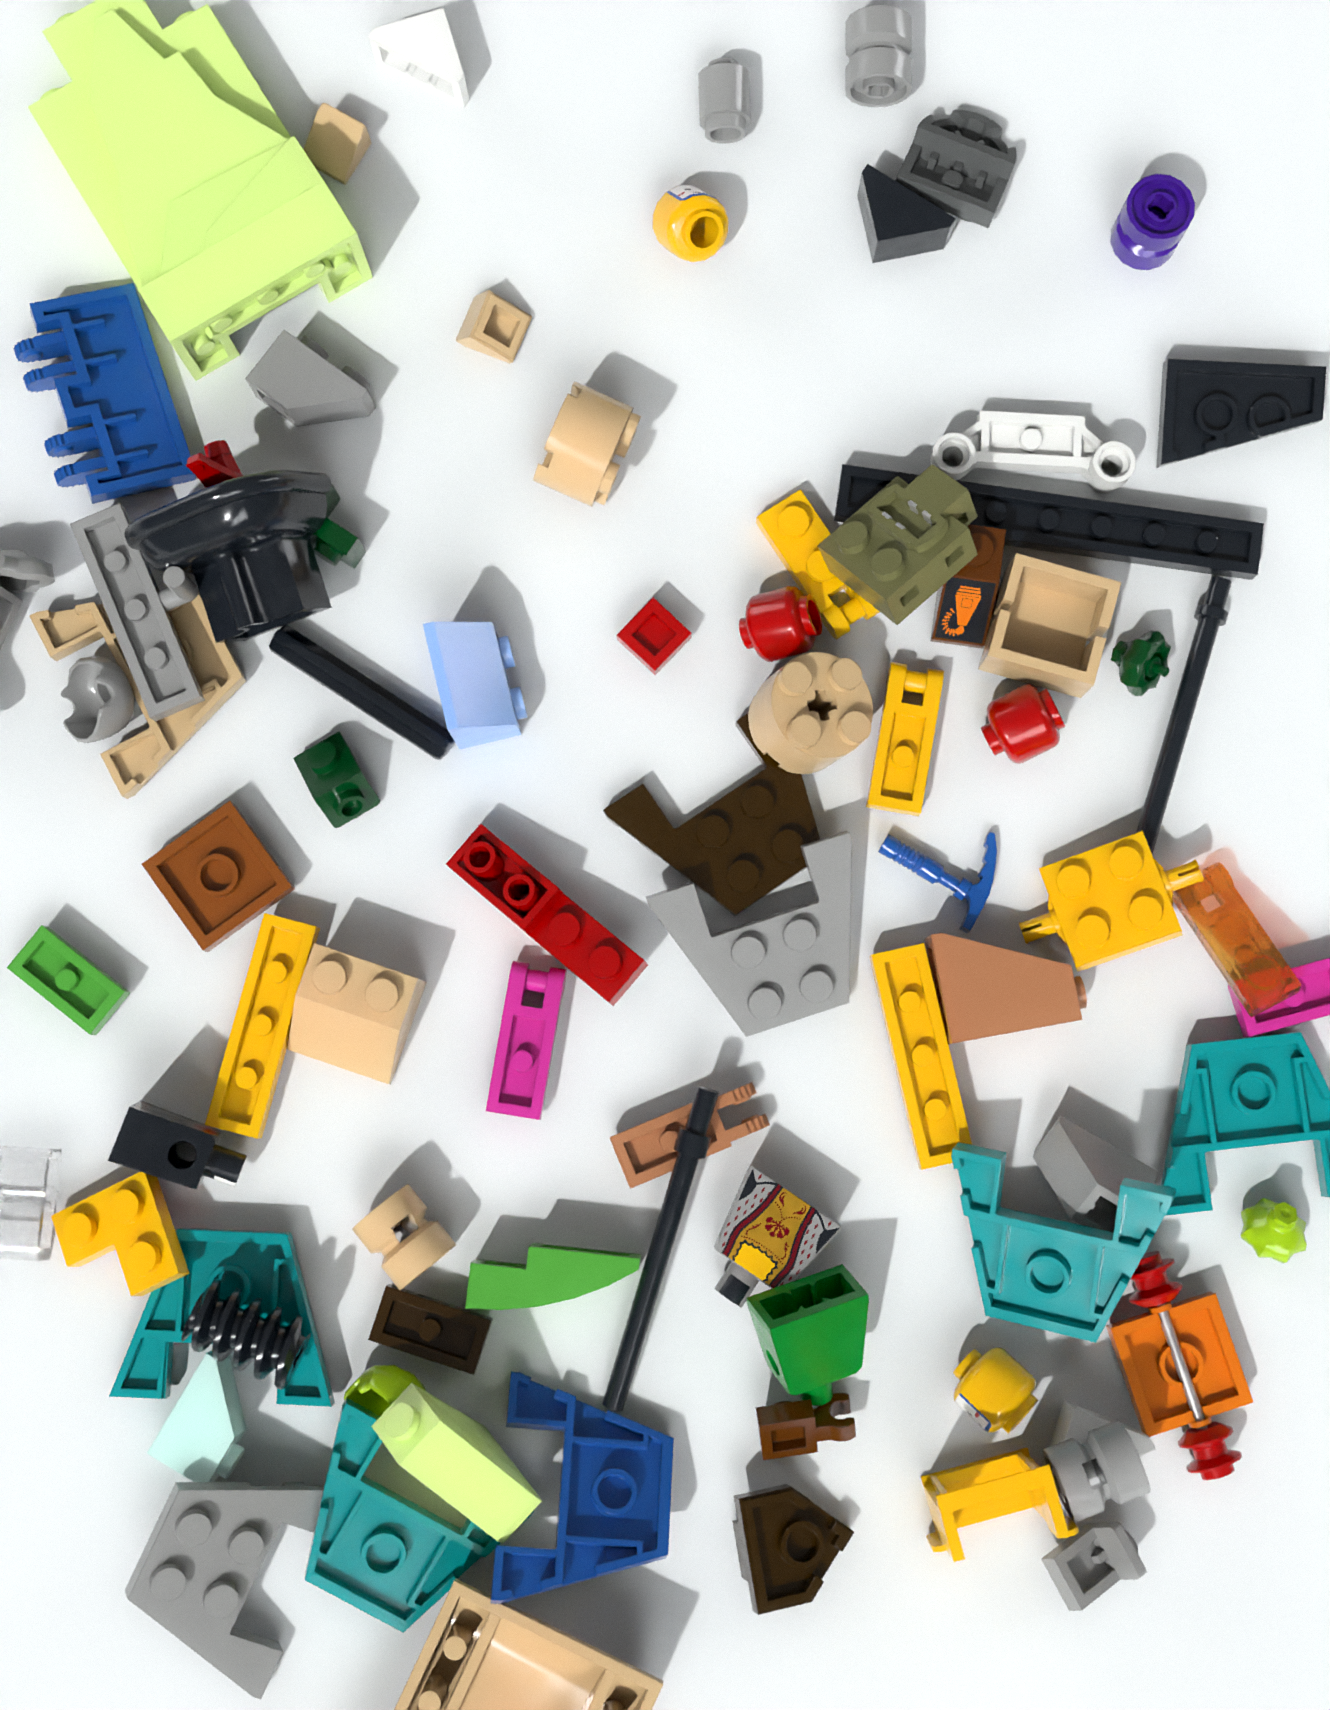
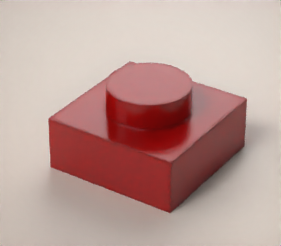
M653 597L616 636L617 640L656 675L692 638V633Z

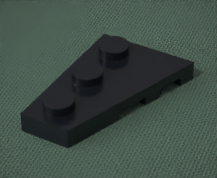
M1167 359L1163 363L1156 468L1322 421L1326 367Z

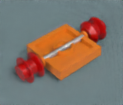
M1159 1251L1148 1252L1144 1254L1130 1279L1134 1280L1137 1291L1128 1300L1132 1304L1144 1308L1148 1307L1149 1312L1106 1325L1141 1431L1149 1437L1187 1424L1190 1428L1186 1430L1178 1441L1180 1448L1192 1449L1195 1457L1186 1466L1188 1472L1200 1473L1203 1480L1225 1477L1235 1471L1233 1463L1240 1460L1242 1454L1240 1451L1230 1450L1226 1446L1225 1439L1233 1433V1428L1220 1422L1212 1421L1211 1416L1253 1403L1249 1387L1216 1293L1209 1291L1171 1304V1300L1175 1299L1183 1288L1181 1282L1169 1281L1166 1272L1175 1261L1173 1258L1162 1259Z

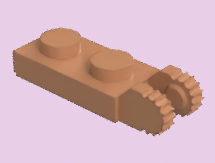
M752 1082L718 1096L707 1132L712 1138L706 1157L731 1147L730 1142L770 1125L766 1114H756L742 1120L741 1124L725 1130L717 1110L731 1104L737 1105L745 1102L757 1093ZM693 1102L609 1137L630 1189L672 1172L678 1151L673 1149L679 1128L681 1126L686 1127Z

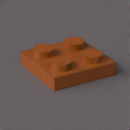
M231 801L225 803L142 863L146 872L200 948L205 952L211 951L296 889L240 810Z

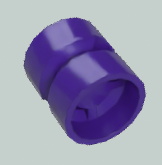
M1164 174L1144 177L1132 187L1111 229L1110 243L1114 254L1123 264L1133 269L1151 270L1162 266L1171 258L1194 217L1195 201L1189 188L1181 180Z

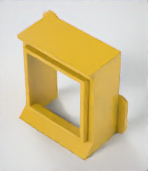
M1027 1447L920 1476L935 1532L926 1536L927 1542L933 1552L947 1550L953 1562L965 1559L957 1528L1033 1507L1047 1522L1049 1530L1056 1538H1067L1079 1533L1077 1524L1069 1516H1064L1050 1464L1040 1467L1030 1457Z

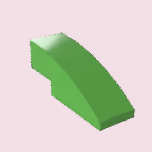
M533 1242L528 1249L527 1264L475 1259L470 1263L465 1309L508 1310L530 1308L574 1299L607 1287L638 1271L641 1254Z

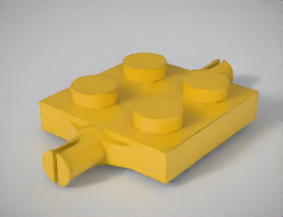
M1141 831L1039 868L1048 892L1049 913L1019 922L1018 924L1026 944L1057 933L1058 937L1068 946L1077 972L1182 936V929L1173 909V891L1203 882L1204 879L1196 859L1164 871L1163 867L1153 858L1144 833Z

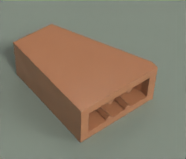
M945 933L931 934L924 939L948 1044L1083 1020L1080 1009L1087 1007L1086 991L1082 978L1080 976H1073L1071 965Z

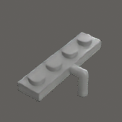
M118 503L75 521L70 526L148 715L156 722L205 701L168 612L193 601L198 595V587L180 567L171 566L163 573V581L168 587L159 591L149 564L141 550L132 549L126 542L124 532L131 524L126 509Z

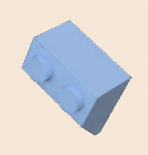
M433 621L423 624L447 730L458 748L461 750L521 735L518 720L527 718V712L520 686L510 688L506 669L515 667V662L508 635L498 638L493 622Z

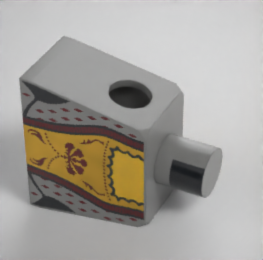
M751 1165L743 1178L714 1245L717 1252L732 1261L714 1289L742 1308L747 1301L746 1298L750 1296L759 1281L771 1289L792 1282L836 1236L841 1226Z

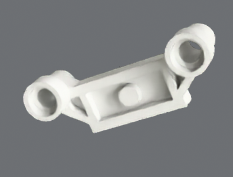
M980 410L976 423L963 433H947L936 441L931 452L930 463L954 480H959L974 468L1075 473L1087 479L1094 491L1105 494L1121 487L1127 482L1135 470L1136 458L1131 448L1122 442L1110 441L1103 443L1085 427V416ZM943 460L953 461L956 466L950 467ZM1102 468L1108 469L1113 475L1106 474Z

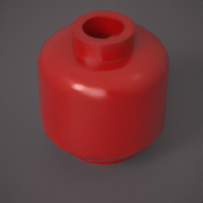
M787 586L751 597L746 605L745 617L739 620V631L747 649L754 648L763 660L773 662L810 651L814 646L816 636L822 633V621L819 608L811 594L804 595L795 586Z
M1025 684L988 704L986 714L990 723L982 726L981 730L995 756L1005 752L1012 762L1020 764L1057 746L1060 741L1059 730L1066 726L1047 688L1039 692L1033 685Z

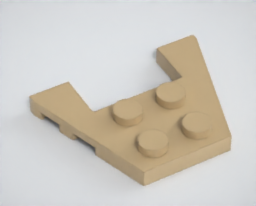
M199 589L198 595L193 601L168 612L205 701L156 722L148 715L103 604L97 605L95 602L75 605V609L58 612L45 610L29 615L49 656L55 661H59L104 637L118 666L125 672L133 695L149 724V728L100 755L121 796L126 799L135 796L247 681L227 642L216 643Z

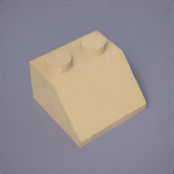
M314 943L295 995L287 1050L391 1085L427 982Z

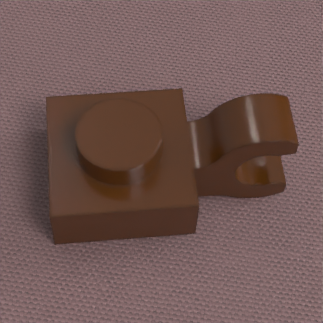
M834 1393L828 1403L819 1405L816 1409H813L811 1399L795 1402L781 1401L769 1406L756 1407L763 1461L818 1452L817 1442L833 1440L844 1442L855 1438L854 1417L845 1419L834 1418L837 1415L851 1413L849 1394Z

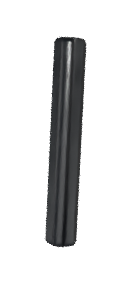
M288 625L282 626L273 635L269 645L271 652L434 759L441 760L452 748L454 740L445 727Z

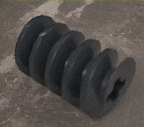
M216 1278L195 1303L185 1324L181 1341H185L192 1334L191 1347L198 1353L203 1352L213 1342L212 1357L218 1362L224 1361L234 1351L233 1367L238 1371L244 1370L255 1359L254 1377L260 1381L264 1380L276 1369L274 1385L280 1390L285 1389L296 1372L310 1341L311 1333L307 1337L301 1335L303 1317L297 1315L285 1328L281 1326L283 1308L277 1306L266 1318L260 1316L261 1298L256 1297L243 1309L240 1307L242 1290L236 1288L223 1300L219 1298L221 1280Z

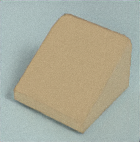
M323 102L316 113L303 150L317 170L346 185L371 145V140L367 127L363 123Z
M488 290L476 295L472 300L456 341L470 349L507 363H513L532 316Z

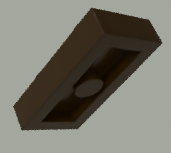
M388 1284L385 1287L368 1340L474 1375L493 1318L406 1289L400 1291L397 1286Z

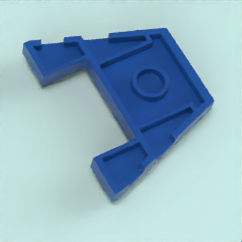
M511 1372L506 1427L561 1431L564 1434L555 1549L496 1545L490 1604L509 1602L666 1559L669 1551L674 1438L609 1410L604 1412L576 1400V1396L558 1388L555 1391L531 1380L532 1377L525 1374Z

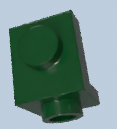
M331 484L329 492L325 494L327 502L326 519L322 527L311 535L310 541L313 542L312 548L314 553L324 561L336 566L341 560L355 569L366 554V551L358 537L328 518L340 501V496L333 484Z
M340 731L293 757L313 799L334 828L345 825L379 805L380 799L366 779Z

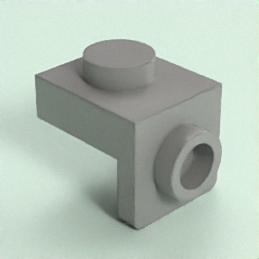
M1118 1521L1087 1523L1079 1529L1078 1534L1067 1538L1041 1558L1069 1611H1082L1118 1581L1139 1579L1147 1572L1138 1555V1547L1135 1540Z

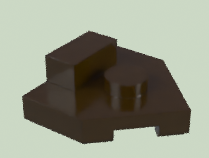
M788 1484L734 1495L737 1520L732 1522L741 1576L748 1582L752 1610L760 1615L812 1602L824 1583L822 1580L838 1552H843L854 1531Z

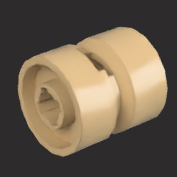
M409 1184L391 1195L352 1228L371 1254L382 1253L384 1259L381 1267L400 1291L456 1246V1243L438 1221L428 1222L424 1218L427 1207ZM399 1225L411 1234L401 1243L397 1240L393 1231Z

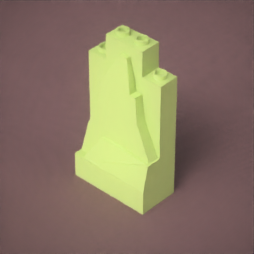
M96 0L75 13L61 16L54 25L42 31L72 82L61 88L47 91L41 96L39 101L28 106V109L138 288L137 290L165 336L195 381L240 356L229 337L230 334L312 286L318 284L330 303L373 278L357 232L295 136L291 137L208 4L196 11H188L181 14L173 24L162 29L145 0Z

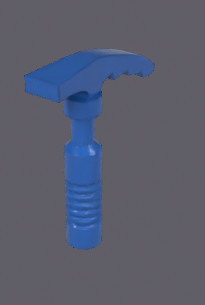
M990 832L984 839L983 846L986 848L982 858L984 866L977 875L980 881L975 885L964 877L959 880L944 870V866L927 856L925 857L924 854H920L919 851H915L914 848L911 849L910 846H906L905 843H901L900 840L888 834L878 852L889 859H893L894 862L897 861L898 864H902L908 870L911 869L913 873L916 872L918 876L932 884L940 883L954 891L952 896L962 901L966 898L968 902L967 911L959 929L966 934L971 931L987 901L993 883L997 856L995 833Z

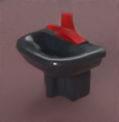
M225 440L213 441L204 446L205 455L202 453L195 454L189 457L186 463V467L197 476L205 489L155 509L135 519L125 529L124 535L128 546L132 549L141 550L146 561L155 569L164 572L171 566H177L186 574H194L216 643L246 641L332 608L310 541L311 535L322 527L326 519L327 502L325 494L331 488V480L325 473L275 470L244 476L234 460Z

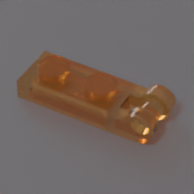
M1216 862L1202 870L1203 882L1173 891V901L1250 1017L1300 992L1302 984L1234 887L1233 880L1222 863ZM1214 895L1220 907L1207 913L1200 901Z

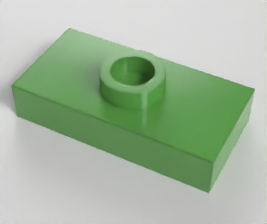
M43 925L39 927L7 967V969L90 1035H97L130 994L127 989L52 929Z

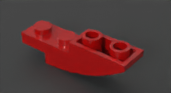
M482 824L474 830L446 863L452 871L612 1006L618 1002L648 966L644 959L578 906L555 884Z

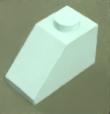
M212 1350L205 1354L147 1452L153 1458L193 1482H213L219 1475L227 1479L245 1451L243 1447L238 1445L246 1430V1424L230 1356L224 1361L218 1362L213 1359Z

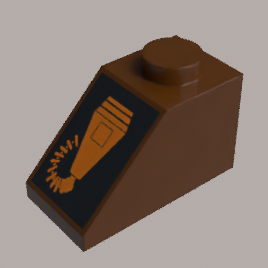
M969 524L967 527L971 533L978 555L937 590L930 641L983 649L1000 581L1006 529Z

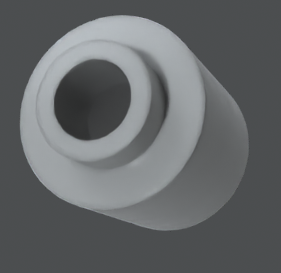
M732 58L714 59L698 74L700 126L705 130V137L709 141L720 144L734 143L746 136V128L751 123L750 74L747 68L739 65L738 61Z

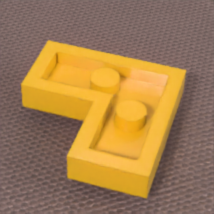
M138 1172L51 1215L67 1267H81L116 1249L131 1296H144L189 1274L158 1178Z

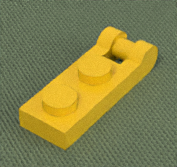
M801 489L756 517L757 526L804 595L811 594L815 599L821 621L834 639L837 640L850 632L849 625L864 617L866 620H869L880 613V611L829 571L817 545L831 533ZM844 589L851 600L838 608L833 604L830 597Z
M891 661L886 681L885 697L866 807L913 816L921 814L944 679L943 670L927 668L926 673L907 670V664ZM903 690L921 693V706L903 703Z

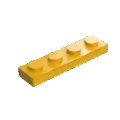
M264 913L205 1125L256 1139L262 1138L288 1046L295 995L313 945L317 942L320 931L319 927Z
M921 943L871 954L869 956L918 1167L920 1170L953 1163L951 1157L953 1147L958 1142L972 1145L925 944Z

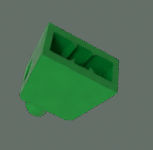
M843 1264L746 1298L766 1363L788 1394L795 1396L800 1394L801 1400L811 1399L812 1406L824 1405L833 1397L832 1382L856 1374L861 1369L869 1296Z

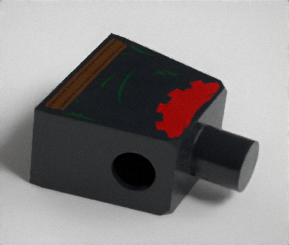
M140 1100L129 1106L108 1161L176 1184L197 1189L202 1183L204 1176L235 1187L247 1155L217 1145L221 1130ZM184 1141L195 1147L196 1158L194 1161L189 1162L178 1156L176 1151L177 1142Z

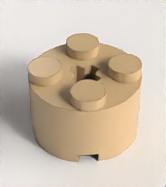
M574 381L571 394H567L544 449L547 455L542 465L538 463L533 481L591 507L594 502L605 505L620 468L619 464L612 462L615 454L625 458L641 416L632 413L634 407Z
M822 652L806 653L787 662L761 685L749 706V729L757 748L763 755L768 753L775 761L780 763L778 767L796 774L815 773L841 759L869 737L873 718V703L868 686L862 678L861 668L855 661Z

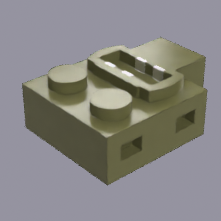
M931 464L910 484L899 476L895 477L817 546L829 571L898 625L978 555L971 533L967 527L978 516L969 490Z

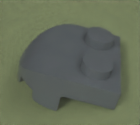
M955 109L951 113L950 118L934 120V117L930 114L918 125L912 145L895 181L943 211L958 216L964 221L989 228L1015 165L1016 148H1008L1001 139L1002 127L981 114Z

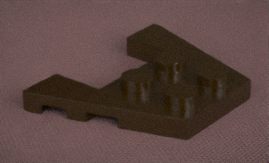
M748 714L737 720L735 725L765 769L678 828L672 827L644 784H641L603 810L610 822L627 832L639 844L673 867L689 882H693L698 889L734 916H737L805 870L807 866L800 846L820 840L802 774L787 772L778 767L780 763L775 761L768 753L763 755L751 736Z

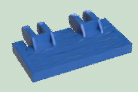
M134 283L29 303L30 313L37 333L61 329V331L17 342L13 349L18 361L29 363L67 356L69 361L32 369L30 372H27L23 377L26 389L36 393L55 389L67 428L92 424L91 427L68 431L64 434L53 435L51 438H48L44 443L46 452L52 458H59L98 449L100 456L57 468L53 474L58 486L68 488L86 484L91 503L94 504L196 480V475L186 467L187 459L191 455Z

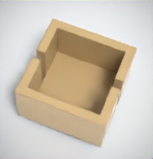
M1016 553L1003 576L993 613L996 617L990 624L978 670L1081 698L1094 686L1106 638L1102 636L1110 627L1121 582Z

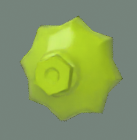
M1263 1197L1256 1205L1241 1211L1243 1222L1241 1239L1252 1246L1258 1258H1272L1281 1263H1287L1295 1253L1306 1251L1307 1243L1304 1235L1306 1222L1297 1216L1296 1208L1289 1205V1203H1276Z

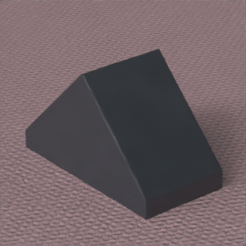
M869 164L866 165L861 174L857 197L872 263L944 249L949 242L956 218Z

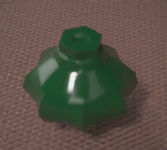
M1149 631L1131 642L1120 641L1113 648L1111 661L1119 667L1120 681L1127 686L1131 694L1142 696L1149 689L1156 688L1160 676L1166 677L1170 670L1168 667V655L1171 646L1165 641L1164 636L1159 631Z

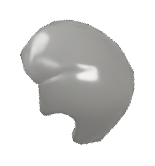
M85 657L77 660L69 669L68 684L61 691V696L68 699L73 705V714L63 722L65 729L77 742L91 743L112 737L124 729L133 717L134 695L128 678L121 667L105 657Z

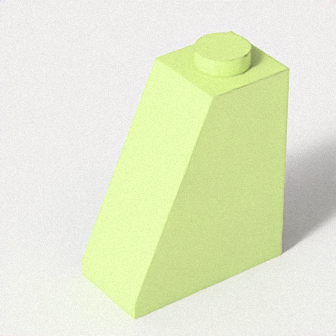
M413 1383L405 1389L371 1426L402 1468L502 1544L542 1502L535 1490L484 1425Z

